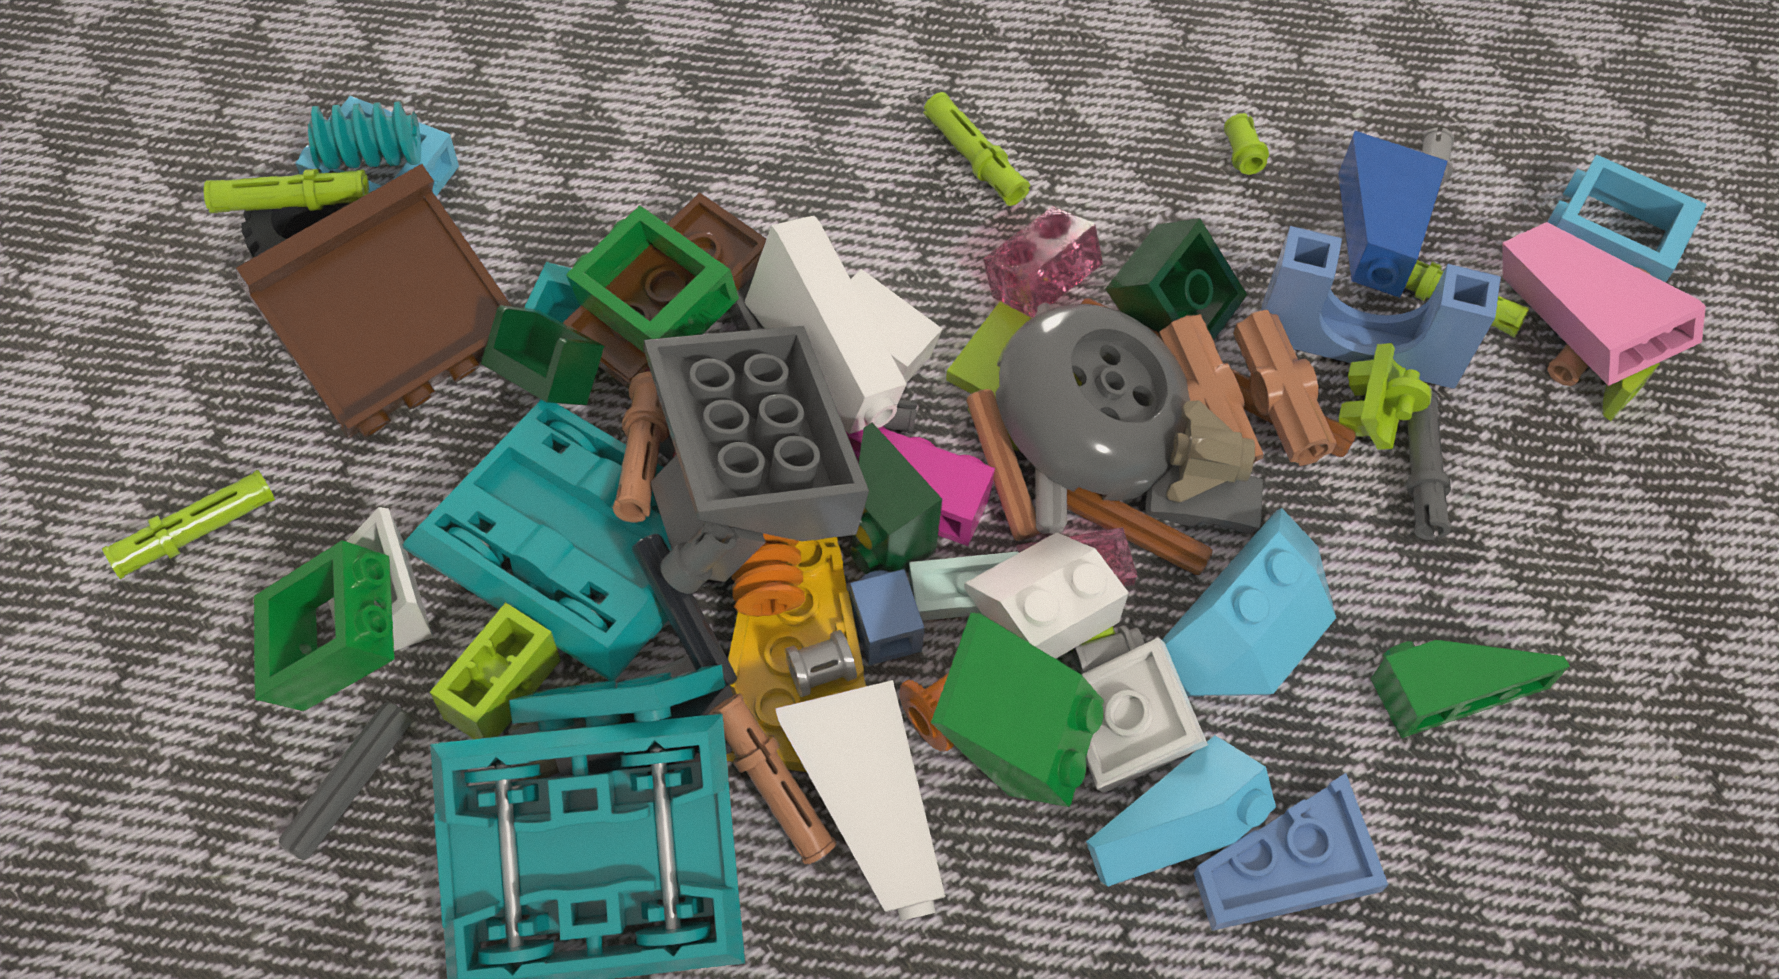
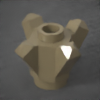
M1201 401L1186 402L1182 406V418L1187 422L1184 434H1175L1174 450L1170 460L1171 465L1179 466V480L1169 484L1166 492L1168 500L1176 504L1222 483L1230 484L1234 483L1235 480L1247 482L1251 475L1255 458V442L1253 439L1243 438L1242 433L1232 431Z

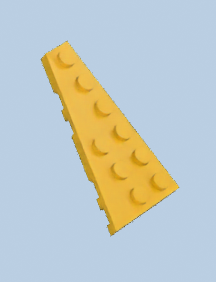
M837 537L799 541L795 546L801 551V562L796 567L803 571V582L798 587L805 592V602L800 607L776 615L759 617L746 616L738 612L728 661L737 676V681L731 686L735 688L737 694H742L744 702L766 736L773 735L780 745L776 752L788 770L807 772L778 721L776 708L866 687L860 647ZM841 630L850 647L857 678L846 681L841 677L812 687L810 695L800 697L788 668L785 648L794 645L799 650L829 640L832 632ZM733 751L726 755L727 761L733 762L736 758Z

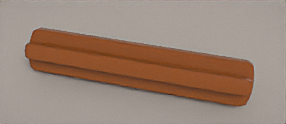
M1080 487L1074 492L1067 489V510L1194 575H1200L1207 567L1212 557L1213 550L1211 547L1145 515L1121 501L1102 500V494Z

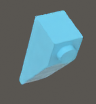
M1214 735L1207 741L1208 746L1196 750L1086 841L1099 880L1108 887L1237 842L1253 827L1263 823L1269 813L1276 808L1266 767Z

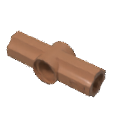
M1268 310L1251 313L1245 320L1236 324L1233 334L1251 373L1250 391L1253 403L1261 415L1270 416L1290 462H1296L1299 466L1315 463L1325 455L1332 453L1337 443L1317 401L1318 382L1314 368L1307 359L1298 360L1278 314H1271Z
M1201 314L1185 316L1171 322L1169 326L1159 331V335L1182 367L1187 378L1190 401H1201L1232 431L1242 433L1243 438L1253 439L1255 442L1254 463L1262 459L1264 456L1263 451L1242 407L1245 403L1238 382L1228 363H1222L1213 338L1206 328V323L1203 321Z

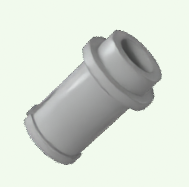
M1438 127L1425 132L1422 140V153L1448 161L1440 185L1442 186L1450 179L1453 173V164L1450 161V156L1454 144V135L1451 131L1443 128L1441 141L1437 142Z
M1125 625L1118 627V633L1082 643L1073 649L1072 655L1077 672L1083 674L1145 644L1138 628L1129 630Z

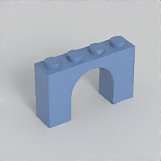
M1290 226L1264 296L1261 311L1268 310L1271 314H1278L1293 349L1351 363L1374 359L1377 344L1392 343L1395 347L1393 359L1397 364L1406 368V370L1413 369L1420 373L1419 380L1452 389L1456 388L1495 319L1501 276L1447 264L1432 296L1421 307L1397 315L1370 314L1346 305L1330 289L1335 278L1342 238Z

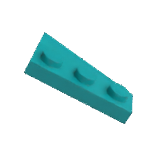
M721 664L701 667L699 670L672 678L671 672H665L617 683V686L616 680L546 689L509 700L513 724L538 722L539 731L566 728L574 725V718L585 717L586 727L613 724L622 721L621 714L634 713L635 722H647L670 717V706L723 689L725 681Z

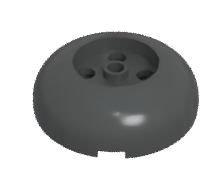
M1071 304L1055 307L1036 315L1022 325L1009 339L997 363V366H1000V387L995 392L996 401L1003 423L1012 440L1024 456L1040 472L1073 492L1080 487L1102 494V500L1120 501L1134 499L1147 494L1152 485L1170 471L1173 467L1170 460L1174 450V436L1176 433L1184 434L1187 422L1182 418V406L1190 401L1187 378L1182 367L1168 346L1152 330L1136 319L1111 308L1092 304ZM1074 374L1081 381V386H1078Z

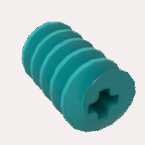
M400 101L394 102L392 116L385 115L380 102L374 103L372 115L368 118L365 117L360 103L353 104L350 119H345L340 105L332 106L330 120L324 119L319 106H312L308 124V139L312 161L317 169L320 168L322 161L329 170L338 169L342 159L350 169L358 168L362 158H364L369 167H378L383 156L390 166H397L400 164L403 154L410 165L420 163L421 136L415 111L412 112V115H406Z

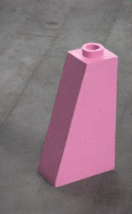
M1546 222L1502 243L1503 279L1608 386L1702 343L1706 306L1700 300Z

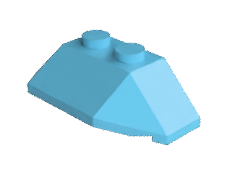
M1282 508L1276 510L1167 633L1162 641L1167 647L1187 696L1270 695L1278 689L1336 619L1318 546Z

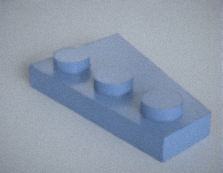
M1346 773L1329 783L1325 789L1309 799H1303L1287 809L1282 816L1258 831H1252L1201 863L1193 873L1212 931L1380 893L1388 886L1387 879Z

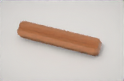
M991 389L972 393L967 397L966 402L988 466L995 468L993 481L1011 533L1016 541L1027 540L1040 533L1036 528V513L1007 429L1001 418L995 395Z

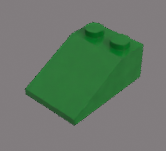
M971 612L931 723L1008 796L1070 807L1075 790L1082 784L1085 777L1086 755L1093 734L1099 730L1102 724L1104 700L1080 673L983 614Z

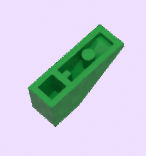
M1434 640L1415 646L1412 641H1408L1390 648L1382 655L1383 661L1370 680L1400 737L1404 738L1550 689L1570 665L1565 656L1443 640Z

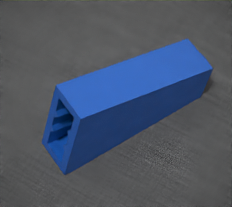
M1356 130L1354 131L1338 173L1352 282L1399 298L1401 297L1417 262L1447 166V160Z

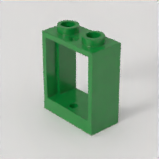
M641 205L625 219L618 221L610 233L589 253L582 255L566 274L578 303L642 352H644V340L703 335L739 299L731 270ZM653 245L696 277L649 321L605 287L648 246Z
M341 540L254 595L255 700L306 711L395 660L390 559L388 555ZM334 598L335 639L317 649L316 608Z

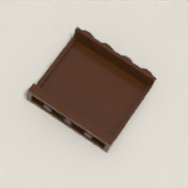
M423 164L418 165L236 267L238 283L348 439L359 432L364 438L371 436L391 422L388 414L405 404L409 410L414 409L436 394L433 387L449 377L454 382H458L476 371L481 366L478 359L484 355L497 308L500 305L512 306L433 193L434 180Z

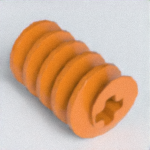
M763 533L766 543L732 575L734 580L732 586L733 599L736 601L734 608L739 613L755 617L770 616L793 610L805 602V592L798 587L803 582V571L796 567L801 562V551L795 547L799 541Z

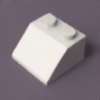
M1057 532L964 584V589L984 616L1055 659L1119 623L1129 594L1095 548Z

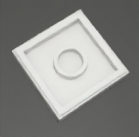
M1159 637L1081 674L1104 700L1102 724L1099 730L1093 734L1086 755V762L1097 790L1105 793L1208 746L1167 647Z

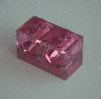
M1055 206L1049 208L983 258L992 298L1032 318L1035 317L1037 307L1040 304L1046 302L1051 305L1103 264L1096 224Z

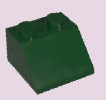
M1201 218L1157 224L1105 288L1120 312L1157 332L1165 329L1171 322L1180 318L1201 314L1213 341L1248 295Z
M872 422L863 429L858 463L869 492L857 534L852 535V548L850 552L856 565L865 574L880 570L891 573L902 569L907 573L909 571V562L924 561L936 553L943 499Z

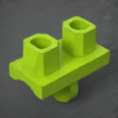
M1392 343L1377 344L1374 359L1351 362L1348 373L1349 386L1355 396L1366 395L1365 401L1342 403L1338 417L1339 423L1353 429L1356 432V436H1370L1378 450L1393 449L1399 419H1411L1412 412L1423 411L1428 408L1432 398L1431 388L1425 382L1419 380L1420 373L1413 369L1406 370V368L1397 364L1393 359L1395 347Z

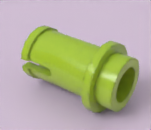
M1245 113L1233 115L1227 119L1223 127L1233 150L1231 156L1233 167L1246 175L1258 173L1267 164L1269 156L1268 147L1259 140L1251 116L1248 117Z

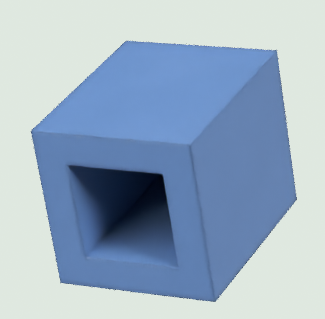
M904 569L891 573L883 570L874 571L864 575L859 581L850 583V601L854 622L869 666L922 652L924 625Z

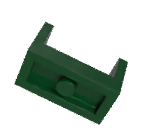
M500 305L496 310L481 364L546 403L587 405L605 346L540 310Z

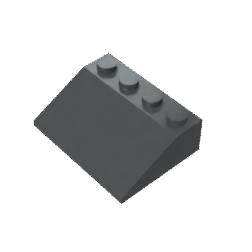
M804 326L644 340L643 349L697 520L802 542L857 534L869 489Z

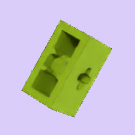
M505 603L430 691L442 718L472 739L499 737L512 721L509 700L534 693L561 661L552 632Z

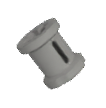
M841 630L832 632L829 640L799 650L794 645L785 648L788 668L800 697L810 695L812 687L841 677L846 681L857 678L854 659Z

